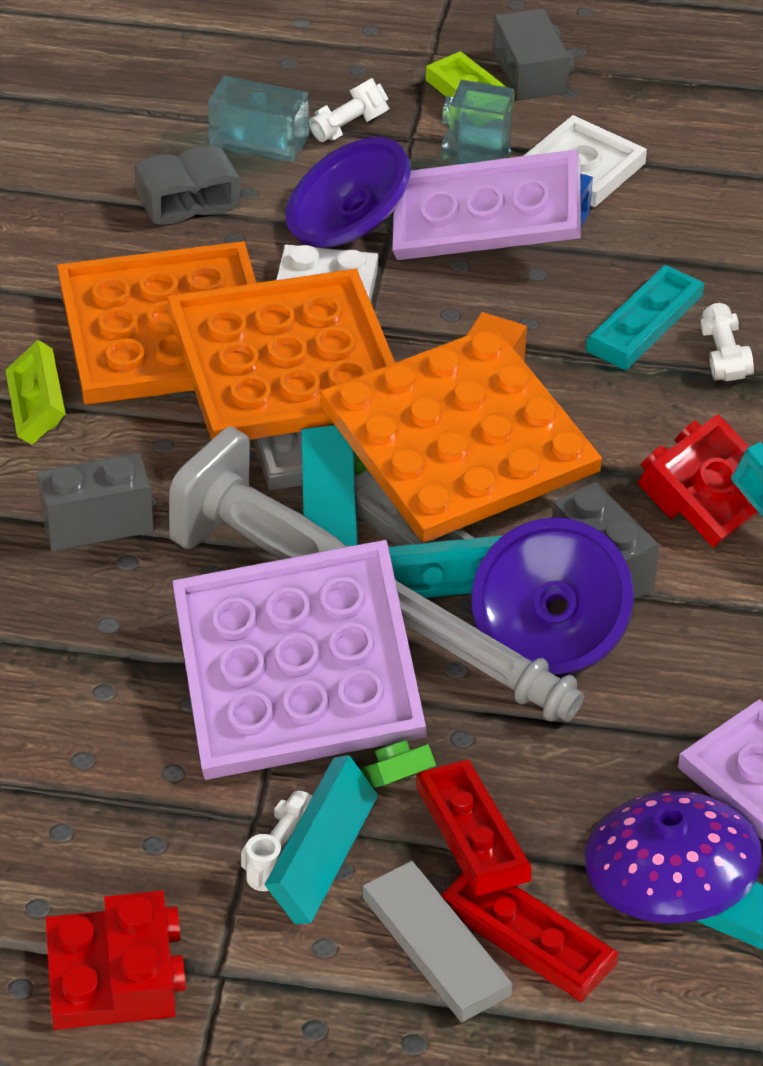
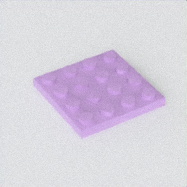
M387 540L172 581L201 767L205 780L427 737Z

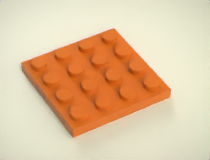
M245 241L57 264L58 280L84 405L194 391L168 313V296L256 283Z
M357 268L168 296V313L211 440L222 430L230 426L246 434L249 440L302 432L301 429L333 426V422L320 406V391L395 363Z
M495 325L320 391V406L422 543L596 474L601 469V455Z

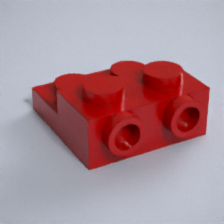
M716 414L702 426L697 420L690 423L674 439L676 445L669 450L664 445L656 448L641 463V467L645 472L637 481V484L670 520L681 513L713 548L759 514L731 480L732 474L749 446L719 414Z
M164 890L104 896L105 911L45 917L53 1030L176 1017L174 993L186 991L183 955L170 956L169 943L181 942L178 907H165Z

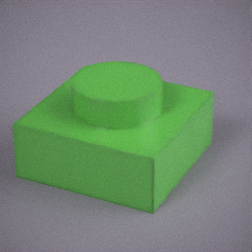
M407 740L376 750L375 754L378 762L361 769L371 786L376 788L436 766L429 744L410 750Z

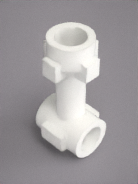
M373 78L350 90L354 98L332 112L327 105L314 112L316 116L309 120V126L313 135L320 142H325L328 139L333 141L343 135L341 126L363 114L366 122L389 110L390 108L386 103L388 97L381 84L376 85Z
M715 303L708 306L703 311V319H700L703 335H713L717 351L709 352L710 368L714 381L743 379L747 375L754 374L753 357L749 345L740 347V345H736L732 331L739 330V321L736 313L731 314L730 308L723 303Z
M294 791L287 801L281 799L274 809V817L279 822L269 835L259 834L253 836L242 849L241 867L246 870V880L251 888L258 891H269L264 884L309 804L312 795L304 791Z

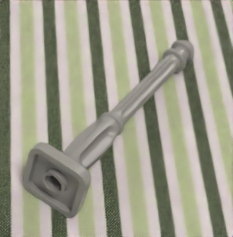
M232 426L222 430L184 464L176 473L170 485L169 535L172 541L185 549L196 547L220 524L225 522L243 536L282 560L351 547L345 546L338 538L332 536L298 512L249 487V437ZM395 580L403 621L406 626L514 690V698L517 703L523 705L532 701L542 707L545 720L553 722L561 718L569 722L576 715L583 703L584 693L577 689L575 677L567 675L560 679L549 672V664L544 658H538L534 661L528 660Z

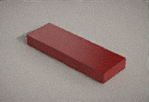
M469 759L416 773V788L476 896L532 881L531 865Z
M463 873L441 894L442 898L464 925L581 1003L617 965L618 951L518 886L476 896Z

